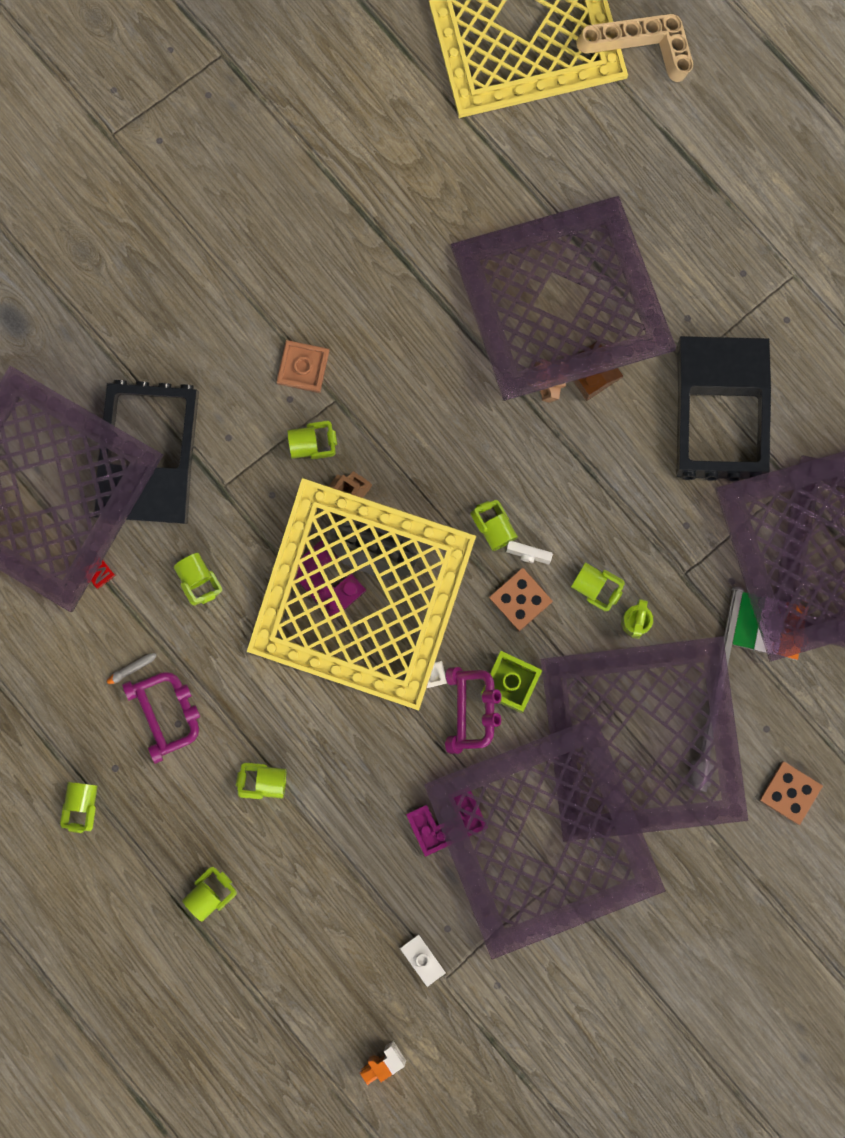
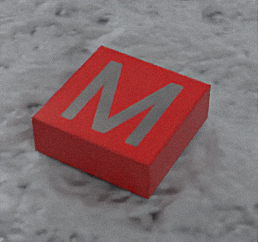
M101 557L83 571L96 589L101 588L116 576Z

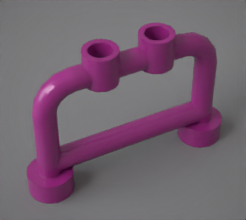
M450 667L447 669L445 677L449 685H457V735L446 738V751L449 754H459L463 749L487 747L494 737V727H498L501 724L500 714L494 713V704L501 701V693L499 690H494V680L487 671H463L460 667ZM483 679L485 691L482 693V700L485 703V714L482 716V724L485 727V735L482 739L466 740V680Z
M163 672L135 684H132L131 681L122 684L129 701L138 698L156 744L148 747L154 764L163 761V755L185 747L196 740L199 734L197 719L200 718V714L196 705L191 706L188 698L192 697L187 684L182 686L181 681L176 675ZM163 681H169L172 684L190 727V732L187 736L166 744L144 690Z

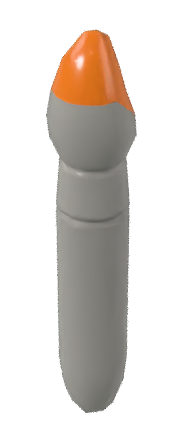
M147 654L120 671L114 672L107 679V683L115 684L120 682L124 677L154 661L156 654Z

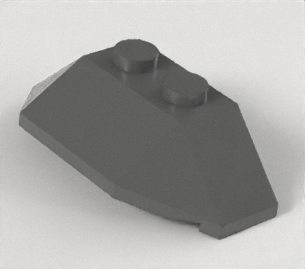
M349 522L338 525L343 537L354 532ZM354 522L357 530L368 525L362 522ZM374 527L379 537L389 533ZM334 528L330 530L327 536L328 544L339 540ZM370 528L359 533L364 544L375 540ZM356 535L345 540L350 552L361 547ZM392 535L381 540L386 552L397 547ZM397 536L400 544L406 542L403 538ZM342 543L331 547L338 558L347 554ZM378 543L367 547L372 559L383 554ZM409 545L403 547L408 559L417 555ZM363 550L352 555L357 566L368 562ZM400 550L388 555L393 566L405 561ZM349 557L341 560L343 564L354 568ZM385 557L374 562L379 574L390 569ZM418 558L410 562L412 568H414ZM370 564L359 569L377 577ZM407 564L395 569L399 577L411 575ZM391 571L381 576V578L389 580L395 578Z

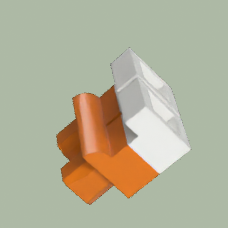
M394 1041L385 1046V1055L379 1058L376 1055H372L368 1060V1064L361 1068L360 1075L367 1085L377 1078L382 1082L405 1067L406 1059Z

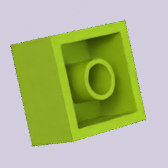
M500 651L490 673L494 680V690H499L501 693V701L499 703L522 714L542 670Z

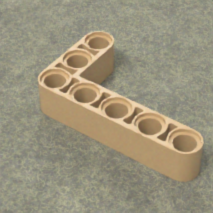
M674 14L589 25L583 29L576 41L577 48L583 53L659 43L667 74L674 82L683 81L693 68V60L682 21Z

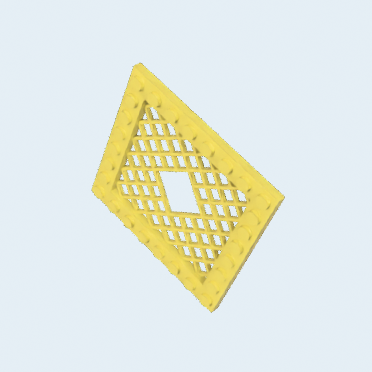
M428 0L459 118L627 79L628 77L621 49L595 52L592 59L589 60L580 55L582 53L580 50L575 52L567 47L572 39L577 41L578 36L575 34L580 26L583 28L589 26L583 23L586 16H588L590 25L613 22L607 0H583L585 6L579 4L578 0H565L571 4L567 12L557 8L560 0H556L553 5L545 0H535L549 8L550 11L530 43L494 23L507 0H502L499 7L489 3V0H476L482 4L477 12L467 7L471 0H466L464 5L456 0ZM452 4L461 8L457 16H455ZM485 6L495 11L490 20L480 15ZM574 7L584 11L580 20L570 15ZM464 11L474 16L469 25L459 20ZM553 12L563 16L559 25L549 20ZM477 19L487 23L483 32L473 28ZM566 19L577 24L572 33L562 28ZM458 24L466 28L462 37L460 35ZM545 24L556 29L551 38L541 32ZM490 26L501 31L496 40L486 35ZM469 31L480 36L475 45L465 40ZM559 31L569 36L564 45L554 40ZM503 34L514 39L509 48L499 42ZM538 36L548 41L543 50L533 45ZM482 39L493 44L488 53L478 47ZM517 41L527 46L522 55L512 50ZM463 44L471 48L467 57ZM551 44L561 49L557 57L546 52ZM496 46L506 51L501 60L491 55ZM530 48L540 54L536 62L525 57ZM475 51L485 56L480 65L470 60ZM564 51L574 56L570 65L559 60ZM509 53L519 59L515 67L504 62ZM543 56L553 61L549 70L538 65ZM488 58L498 64L494 72L483 67ZM577 59H579V60H581V61H583V62L586 63V64L574 66V64H575V62L577 61ZM522 61L532 66L528 75L517 70ZM556 64H558V65H560V66H562V67L565 68V69L553 71V69H554V67L556 66ZM469 65L477 69L472 77ZM501 66L511 71L507 80L496 75ZM535 69H538L539 71L544 73L540 75L531 76ZM480 71L490 76L485 85L475 80ZM514 74H517L518 76L523 78L510 81ZM493 79L501 82V84L489 86ZM474 84L480 87V89L475 90Z
M302 478L247 652L420 710L476 535ZM318 508L325 510L316 515ZM331 512L347 518L336 523ZM327 513L332 525L321 530L316 519ZM353 520L368 525L357 530ZM349 521L354 532L343 537L338 525ZM314 523L318 532L309 536ZM374 527L389 531V533L379 537ZM334 528L339 540L328 544L323 533ZM370 528L375 540L364 544L359 533ZM396 534L410 538L411 540L403 544H400ZM320 535L325 547L315 552L309 540ZM356 535L361 547L350 552L345 540ZM392 535L397 547L386 552L381 540ZM417 541L433 547L422 552ZM414 542L419 554L408 559L403 547ZM342 543L347 554L336 559L331 547ZM378 543L383 554L372 559L367 547ZM307 544L311 554L302 558ZM439 548L447 551L445 558L443 557ZM328 550L333 561L322 566L317 554ZM363 550L368 562L357 566L352 555ZM400 550L405 561L393 566L388 555ZM436 550L441 561L429 566L424 555ZM313 557L318 569L307 573L302 562ZM349 557L354 569L343 573L338 562ZM385 557L390 569L379 574L374 562ZM421 557L426 569L415 574L410 562ZM335 564L340 576L329 581L324 569ZM370 564L391 605L351 624L331 584ZM407 564L412 576L401 581L395 569ZM442 564L438 579L436 580L431 569ZM300 566L304 576L295 580ZM320 571L326 583L315 588L310 576ZM392 571L398 583L386 588L381 576ZM428 571L434 583L422 588L417 576ZM414 578L419 591L408 596L403 583ZM306 579L311 590L301 595L296 583ZM328 586L333 597L322 602L317 591ZM400 586L405 598L394 603L388 591ZM435 586L429 602L424 591ZM293 587L297 597L288 602ZM313 593L318 605L308 610L303 598ZM421 593L427 605L415 610L410 598ZM299 600L305 612L294 617L288 605ZM335 600L340 612L329 617L324 605ZM407 600L412 612L401 617L396 605ZM321 608L326 619L315 624L310 612ZM393 608L398 619L387 624L382 612ZM428 608L422 624L417 613ZM286 609L290 619L281 623ZM307 615L312 626L301 631L296 619ZM342 615L347 627L336 631L331 620ZM378 615L383 627L372 631L367 620ZM414 615L419 627L408 632L403 620ZM292 622L297 634L287 638L282 626ZM328 622L333 634L322 638L317 627ZM364 622L369 634L358 639L353 627ZM400 622L405 634L394 639L389 627ZM314 629L319 641L308 646L303 634ZM349 629L355 641L344 646L338 634ZM385 629L391 641L380 646L374 634ZM421 630L415 645L411 634ZM278 631L280 632L282 638L277 637ZM299 636L303 645L291 642L290 640ZM335 636L340 648L330 653L324 641ZM371 636L376 648L365 653L360 641ZM407 637L412 648L401 653L396 642ZM321 643L325 653L312 649V647ZM357 644L362 655L351 660L346 648ZM393 644L398 655L387 660L382 649ZM342 651L346 660L332 655ZM378 651L383 663L372 667L367 656ZM413 652V656L408 667L403 656ZM364 658L368 668L355 662ZM400 658L405 670L394 675L389 663ZM386 666L390 675L376 670ZM407 673V674H406V677H405V680H402V679H400V678H397V677H399V676H401V675Z

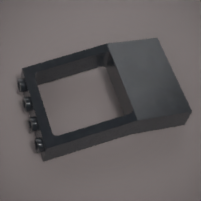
M680 336L677 344L678 421L676 477L684 480L705 478L707 481H715L718 478L727 479L728 481L750 479L752 482H760L766 480L770 472V339ZM690 395L756 397L758 399L757 462L691 460L689 458Z
M114 380L113 384L107 383L98 457L94 518L188 524L191 467L199 391L194 389V385L180 384V388H171L172 384L158 383V387L149 386V382L136 381V385H127L125 380ZM120 395L186 399L181 457L178 468L112 464L115 422Z

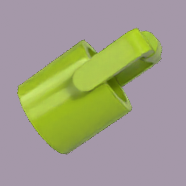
M330 421L309 423L305 428L287 430L292 459L311 456V459L333 457L336 454V431L332 429ZM328 427L327 438L331 451L318 452L315 429Z
M498 500L481 503L471 511L472 519L479 531L484 535L492 551H497L507 546L509 541H514L518 538ZM493 507L498 516L484 523L479 513L490 510Z
M199 553L192 554L174 565L173 568L182 582L181 588L192 605L205 604L212 601L222 592V587L213 571L208 570ZM210 580L215 591L205 593L196 599L191 590Z
M585 562L571 588L587 597L586 600L603 611H609L612 605H616L623 592L621 590L625 582L607 570L602 572ZM607 579H610L619 586L613 591L608 600L609 603L606 605L596 598Z
M639 599L637 605L630 607L622 616V629L632 638L639 639L652 627L653 615L647 608L648 601Z
M243 763L236 779L238 796L251 799H262L263 797L284 799L287 769L270 768L264 764ZM246 770L257 771L255 791L243 790L247 775Z
M67 782L60 822L62 828L75 833H82L83 831H91L93 829L98 786ZM70 811L86 812L85 826L78 823L69 824Z
M210 867L194 883L196 887L182 900V903L199 921L203 922L216 908L220 911L236 896L237 891L231 885L232 881L224 872L220 873L215 867ZM212 873L231 892L223 901L204 882Z

